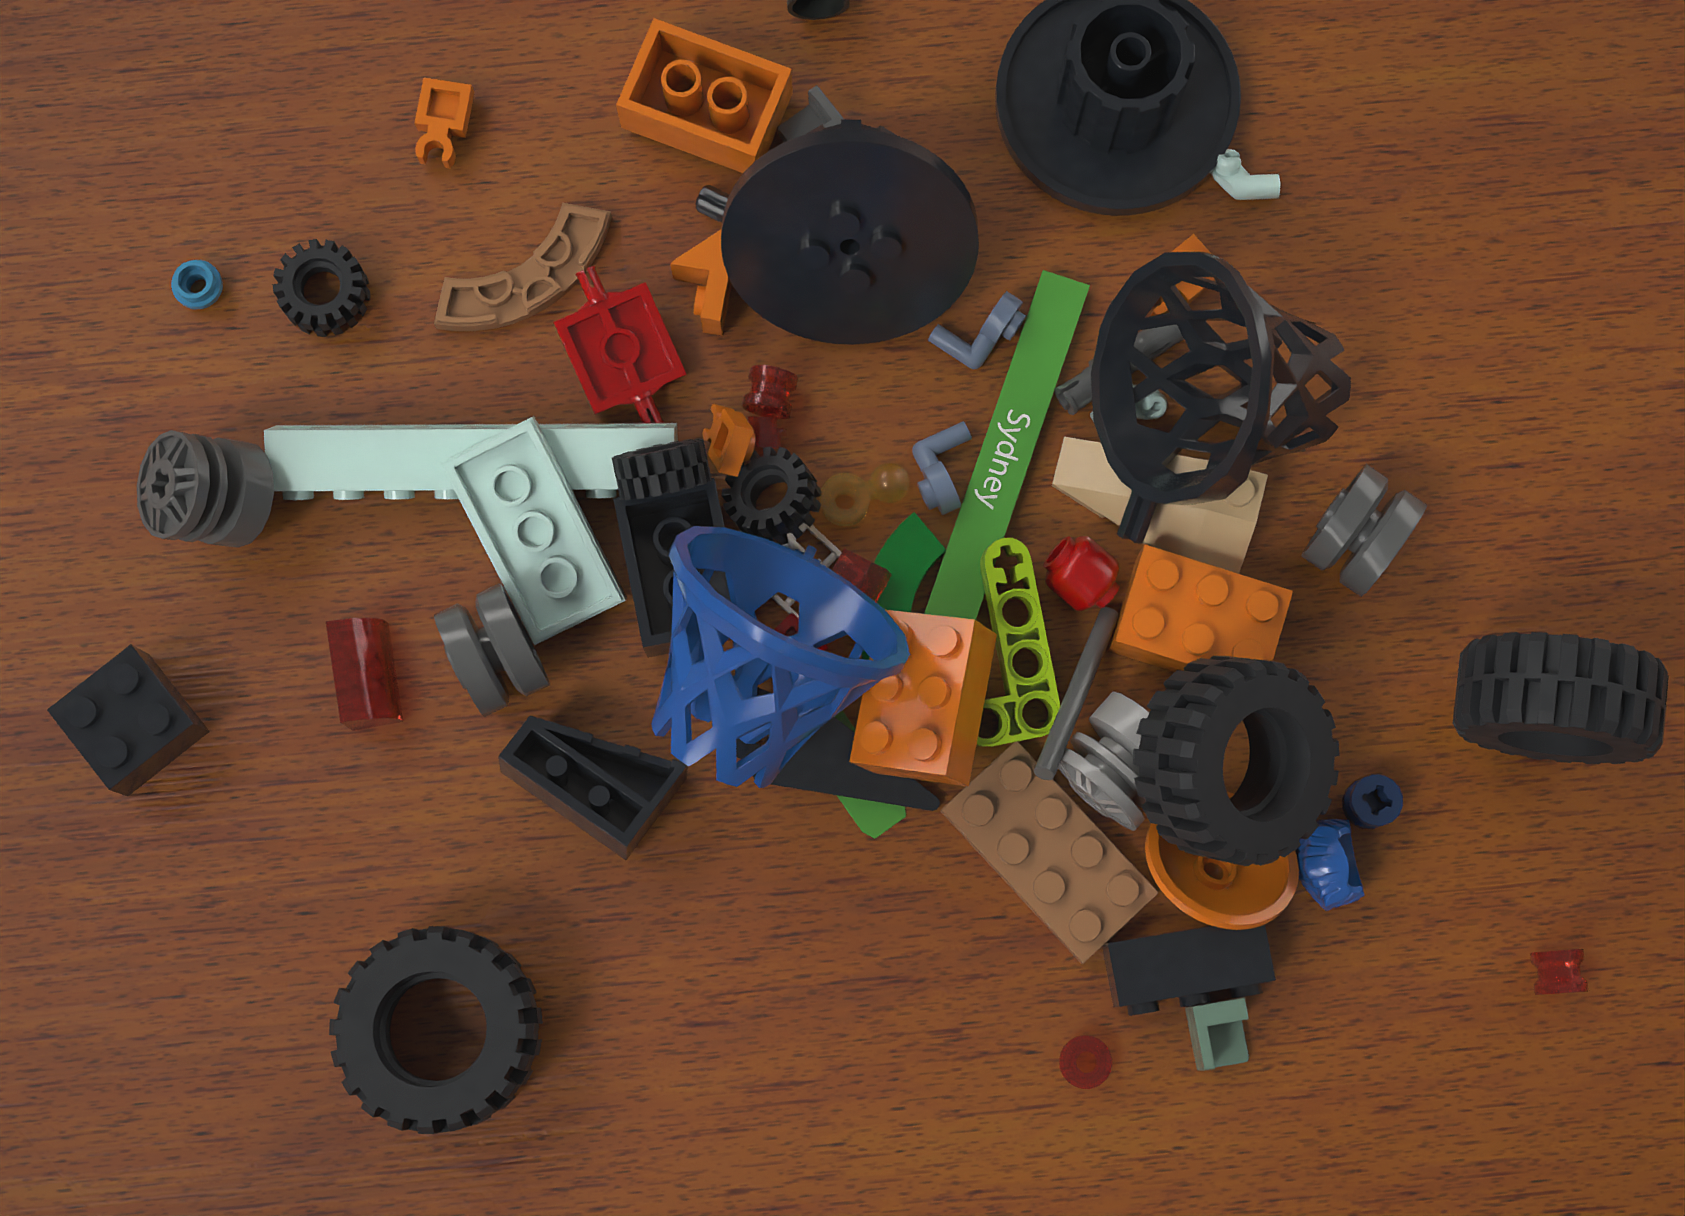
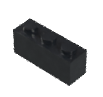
M1265 925L1244 930L1208 926L1107 943L1102 946L1113 1008L1127 1006L1129 1016L1160 1011L1158 1000L1175 997L1179 998L1180 1007L1211 1002L1210 991L1230 988L1232 998L1262 994L1261 983L1276 980Z

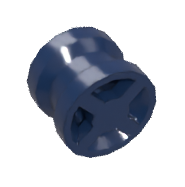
M1372 774L1353 782L1345 790L1342 797V809L1346 818L1353 825L1361 829H1375L1393 822L1399 816L1403 807V795L1399 786L1392 779L1384 775ZM1375 790L1377 791V795L1380 798V800L1384 803L1378 801L1377 797L1375 796Z

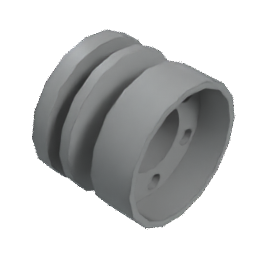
M1113 691L1089 718L1093 729L1101 740L1098 742L1088 735L1076 732L1070 739V742L1078 754L1066 748L1058 769L1068 779L1074 791L1092 808L1102 815L1112 818L1125 828L1134 831L1145 820L1142 812L1136 805L1142 808L1146 799L1137 794L1134 778L1139 777V767L1133 764L1134 748L1139 749L1141 735L1136 734L1140 720L1147 718L1149 712L1130 698Z

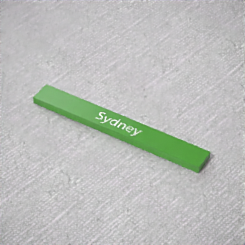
M1045 270L1042 271L924 614L976 620L985 595L980 570L981 556L989 545L1005 536L1090 285Z

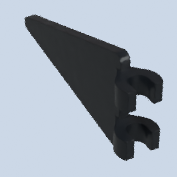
M757 687V696L770 693ZM835 717L820 727L802 745L771 783V785L929 811L938 809L940 805L939 799L912 778L873 773L849 762L855 733ZM738 738L736 739V757L742 759L762 745L758 743L745 744Z

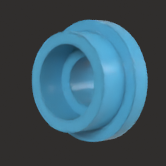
M191 260L181 264L176 269L172 277L171 288L175 298L183 306L190 309H204L218 300L222 292L223 281L218 270L209 262ZM205 280L206 286L202 291L198 293L191 292V286L195 281Z

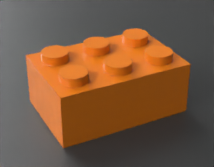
M653 18L616 103L621 128L744 173L757 159L767 153L771 147L777 127L781 123L793 94L792 69Z
M1145 544L1136 558L1108 651L1172 672L1177 670L1184 671V667L1188 663L1200 658L1210 659L1212 656L1273 661L1293 591Z
M885 610L904 632L910 656L899 674L880 680L862 694L849 762L877 774L969 787L997 634L975 619Z

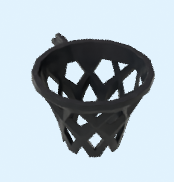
M1165 252L1135 270L1109 305L1099 329L1091 370L1093 421L1109 465L1120 481L1132 490L1117 535L1122 539H1130L1134 543H1143L1157 503L1195 505L1226 499L1247 480L1252 465L1286 454L1304 452L1306 448L1326 442L1339 427L1326 415L1349 401L1351 377L1330 360L1345 351L1336 335L1317 326L1315 322L1304 320L1269 304L1246 284L1238 270L1224 259L1210 253ZM1203 277H1214L1215 281ZM1184 281L1219 292L1222 309L1192 310L1175 285ZM1162 297L1170 313L1146 317L1158 299ZM1206 321H1229L1246 327L1248 339L1225 343ZM1177 325L1190 351L1163 368L1159 367L1134 346L1139 330ZM1307 337L1316 341L1319 344L1315 346ZM1283 342L1291 352L1288 363L1285 362L1278 351ZM1252 359L1253 368L1245 363L1244 360ZM1130 362L1147 377L1135 387H1133ZM1219 366L1241 384L1214 398L1185 380ZM1318 374L1331 389L1315 400L1305 385ZM1274 377L1277 384L1272 390V379ZM1159 389L1163 390L1186 409L1169 433L1137 424L1135 404ZM1248 402L1247 409L1240 407L1244 403ZM1284 405L1287 416L1275 427L1271 418ZM1220 421L1240 428L1235 439L1219 443L1198 441L1200 437ZM1310 427L1312 431L1296 437ZM1182 449L1211 453L1206 469L1175 474L1166 466Z

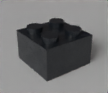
M132 644L47 709L108 790L125 796L132 794L210 732L152 657Z

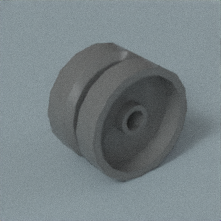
M1368 464L1359 471L1346 489L1342 488L1318 521L1316 525L1318 529L1301 555L1323 571L1331 568L1347 549L1350 550L1351 554L1340 570V583L1360 597L1367 593L1385 571L1427 508L1426 503L1408 491L1403 490L1396 493L1381 512L1378 511L1376 508L1388 490V478Z
M500 583L476 594L475 606L484 626L480 629L477 627L469 611L458 603L434 614V620L444 642V650L461 685L465 690L467 689L474 704L484 717L508 706L509 692L501 675L504 671L507 672L517 691L525 696L550 686L547 674L529 635Z

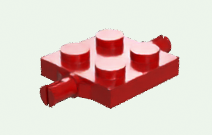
M595 266L586 269L594 286L593 288L584 270L579 271L575 276L578 278L588 301L577 312L556 320L553 324L594 415L617 405H631L634 403L642 423H652L646 409L649 410L654 423H665L652 395L663 385L685 376L686 372L646 282L623 292L606 293Z

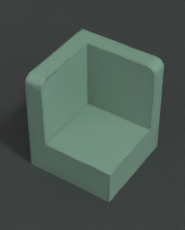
M1245 998L1185 1007L1197 1070H1212L1215 1067L1244 1063L1249 1060L1242 1020L1249 1019Z

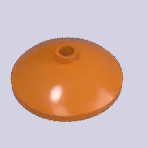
M1227 792L1230 799L1234 793ZM1150 823L1145 840V853L1149 870L1164 895L1175 906L1194 919L1223 929H1251L1274 920L1292 900L1299 879V865L1295 850L1286 857L1279 856L1273 863L1261 866L1256 864L1249 866L1238 865L1179 850L1176 844L1168 843L1159 835L1156 829L1158 824Z

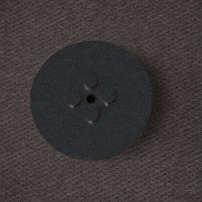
M1044 0L1022 20L1009 39L1001 58L995 90V110L1002 139L1022 172L1037 187L1066 205L1095 214L1111 216L1136 215L1159 210L1181 200L1201 186L1216 168L1218 156L1225 154L1237 127L1241 104L1238 69L1225 38L1209 17L1188 0Z
M841 119V124L826 128L820 125L806 133V135L778 145L757 159L734 185L724 208L721 229L723 263L733 287L741 298L756 313L773 325L803 338L832 344L854 345L882 342L901 337L929 324L941 316L961 296L973 275L979 249L978 219L970 193L955 171L930 150L913 141L897 136L881 125L878 128L861 124V120Z

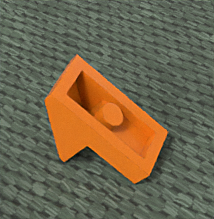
M719 230L672 261L670 267L673 279L706 285H698L694 315L701 316L703 333L723 336L732 283L723 263L721 230Z

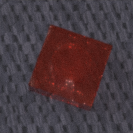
M845 548L832 571L851 582L876 603L892 576L887 569Z

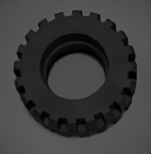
M1512 632L1504 633L1501 636L1494 634L1486 635L1481 639L1472 640L1460 653L1453 725L1459 736L1463 737L1465 741L1477 743L1479 747L1489 750L1495 749L1509 755H1522L1532 759H1548L1565 763L1624 764L1627 761L1640 762L1644 759L1652 758L1663 744L1669 676L1659 658H1655L1653 654L1645 650L1638 651L1634 646L1623 643L1615 644L1605 639L1582 638L1579 635L1571 634L1551 635L1545 632H1531V634Z
M1212 656L1210 659L1200 658L1188 663L1184 667V671L1177 670L1163 683L1166 688L1165 691L1155 692L1147 705L1151 711L1147 718L1140 720L1136 733L1141 735L1139 749L1134 748L1133 764L1139 767V777L1134 778L1138 796L1145 797L1146 799L1142 808L1150 823L1158 824L1156 829L1159 835L1168 843L1176 844L1179 850L1193 855L1244 866L1251 864L1261 866L1273 863L1279 856L1286 857L1301 846L1300 838L1308 839L1319 826L1316 822L1319 814H1326L1332 799L1328 798L1331 785H1337L1339 771L1334 770V760L1340 754L1339 741L1332 736L1331 730L1336 728L1332 714L1329 710L1322 708L1325 700L1314 685H1309L1310 682L1306 676L1296 669L1287 668L1283 663L1274 661ZM1243 721L1249 738V763L1240 787L1229 799L1223 778L1224 754L1233 731Z
M429 926L428 929L418 930L412 928L399 932L398 937L391 941L382 940L370 948L371 955L365 961L357 960L348 972L349 976L352 977L346 988L338 989L333 1002L340 1006L337 1019H330L329 1035H336L337 1050L331 1051L334 1067H342L346 1078L341 1083L350 1096L357 1095L363 1102L361 1108L372 1117L385 1119L388 1121L387 1126L401 1131L413 1130L418 1131V1134H437L477 1125L491 1118L492 1114L499 1109L505 1108L516 1098L514 1094L521 1085L527 1083L533 1072L531 1069L535 1055L540 1053L542 1039H538L539 1024H543L541 1008L536 1006L534 994L537 992L530 978L525 977L520 969L522 965L511 954L503 951L497 943L486 937L461 929ZM441 978L453 980L464 985L477 997L485 1013L487 1030L485 1043L480 1055L466 1071L447 1080L433 1081L413 1075L400 1064L391 1044L390 1026L395 1007L410 988L426 980Z

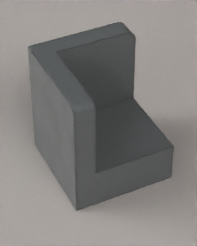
M817 85L808 91L809 105L777 127L778 136L783 142L806 135V133L820 125L826 128L841 124V119H844Z

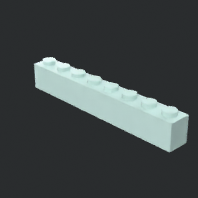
M677 423L538 424L571 489L586 490L587 498L616 497L618 486L612 457L628 451H636V449L678 441ZM517 424L276 425L264 430L265 454L273 471L274 491H283V499L285 500L314 498V491H333V498L338 500L364 498V491H384L385 499L415 498V491L434 490L436 499H459L440 462Z

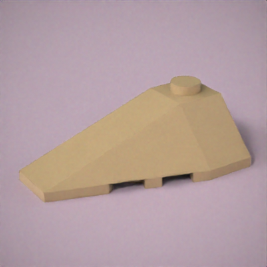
M1064 437L1052 487L1101 518L1106 517L1120 526L1132 490L1123 484L1113 471L1100 442ZM1176 455L1166 467L1175 474L1206 469L1209 460ZM1250 470L1247 480L1223 500L1195 505L1157 503L1142 544L1145 545L1147 543L1152 547L1239 574L1257 523L1268 475Z

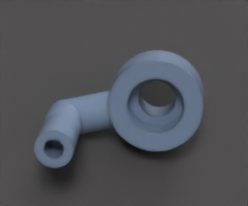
M1006 291L991 311L972 345L940 324H937L928 341L970 369H978L983 365L1000 338L1003 336L1010 341L1023 323L1026 315L1019 311L1023 301Z
M964 421L918 441L912 448L913 456L924 476V480L917 482L922 498L929 510L938 507L942 515L960 508L961 502L945 466L938 460L936 455L972 439Z

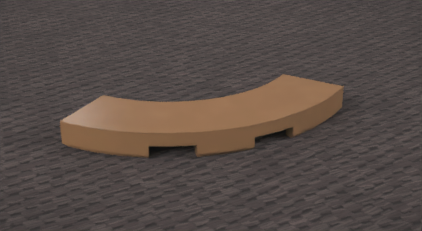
M562 203L557 220L548 236L533 251L534 255L518 267L508 272L501 271L489 276L471 279L445 277L434 321L436 329L450 331L495 329L529 318L551 306L579 282L575 274L581 270H584L586 273V269L594 262L607 236L612 220L611 211Z

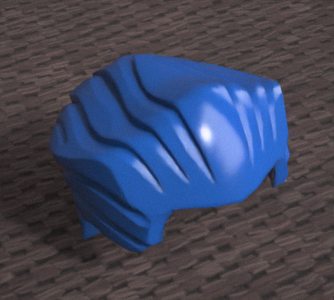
M1317 820L1316 822L1319 825L1308 839L1300 838L1301 846L1296 849L1299 880L1311 897L1325 911L1356 902L1365 896L1354 856L1349 820Z

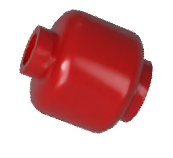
M1070 536L1065 537L1050 552L1043 564V567L1047 569L1045 577L1047 587L1077 611H1084L1094 605L1103 608L1114 598L1120 588V585L1115 582L1119 574V562L1088 536H1080L1076 539H1072Z

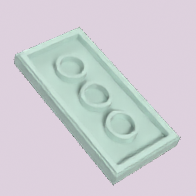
M534 416L440 462L534 645L626 601L627 597Z

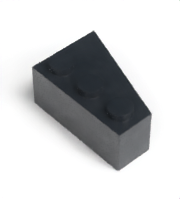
M531 715L498 756L501 773L624 860L628 859L687 779L688 766L679 760L672 759L670 761L643 753L639 748L626 744L625 746H620L593 737V734Z

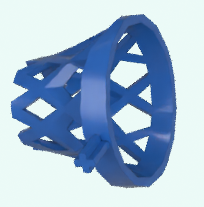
M693 526L676 536L669 552V557L674 567L671 642L668 663L651 723L652 730L655 736L664 737L671 729V754L687 766H691L716 749V781L738 787L756 774L754 783L759 788H764L773 782L792 756L820 727L880 680L901 672L910 656L906 636L884 608L851 582L820 564L821 561L814 558L817 549L813 546L808 545L806 550L802 552L798 549L792 550L762 537L725 527ZM696 568L705 570L701 575ZM714 571L725 572L731 602L720 595L709 584ZM778 592L799 602L798 634L787 637L757 621L755 610ZM845 635H849L856 642L849 658L817 649ZM730 638L733 640V648L724 651L723 645ZM864 650L873 660L859 658ZM735 669V675L732 676L731 671ZM772 677L774 693L757 696L758 685ZM691 714L696 719L706 722L712 721V728L692 740ZM769 735V739L764 745L737 762L736 739L739 738L745 744H755Z

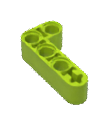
M1001 538L994 541L984 550L980 559V570L992 630L997 634L995 645L1005 696L985 699L983 708L991 710L996 715L998 727L991 737L981 738L978 736L977 746H997L1048 735L1060 708L1030 553L1021 541L1014 538ZM1000 549H1005L1007 557L1016 556L1017 565L1010 569L1011 583L1014 584L1022 580L1024 589L1013 588L998 595L996 586L1007 584L1004 569L994 568L993 560L1000 556ZM1008 599H1018L1027 607L1028 618L1021 627L1011 626L1003 618L1002 608ZM1019 649L1031 650L1037 657L1038 667L1031 677L1024 678L1014 671L1012 659ZM1031 699L1042 701L1048 710L1046 722L1036 729L1029 727L1022 717L1024 705Z

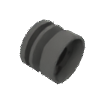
M173 430L160 434L148 447L140 465L137 481V507L143 525L152 536L167 540L179 539L185 542L199 540L211 545L237 548L251 544L262 532L270 515L274 496L273 471L267 455L258 445L219 437L212 439L211 437L199 434H188Z

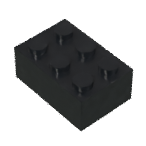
M712 478L711 482H707L704 485H698L691 489H682L679 492H669L655 497L649 496L632 500H621L620 497L613 498L642 646L648 658L669 654L672 631L674 571L669 552L676 536L693 526L725 527L714 478ZM696 568L697 571L702 575L705 569ZM714 571L709 584L720 595L731 602L725 572Z

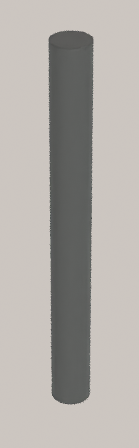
M1103 607L1098 613L1037 761L1034 773L1043 780H1052L1056 774L1119 618L1117 611L1112 608Z

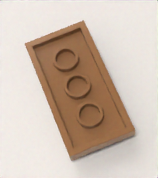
M1017 741L971 781L969 787L966 786L940 812L1081 964H1084L1159 892L1053 779L1043 780L1035 775L1034 769L1037 762Z

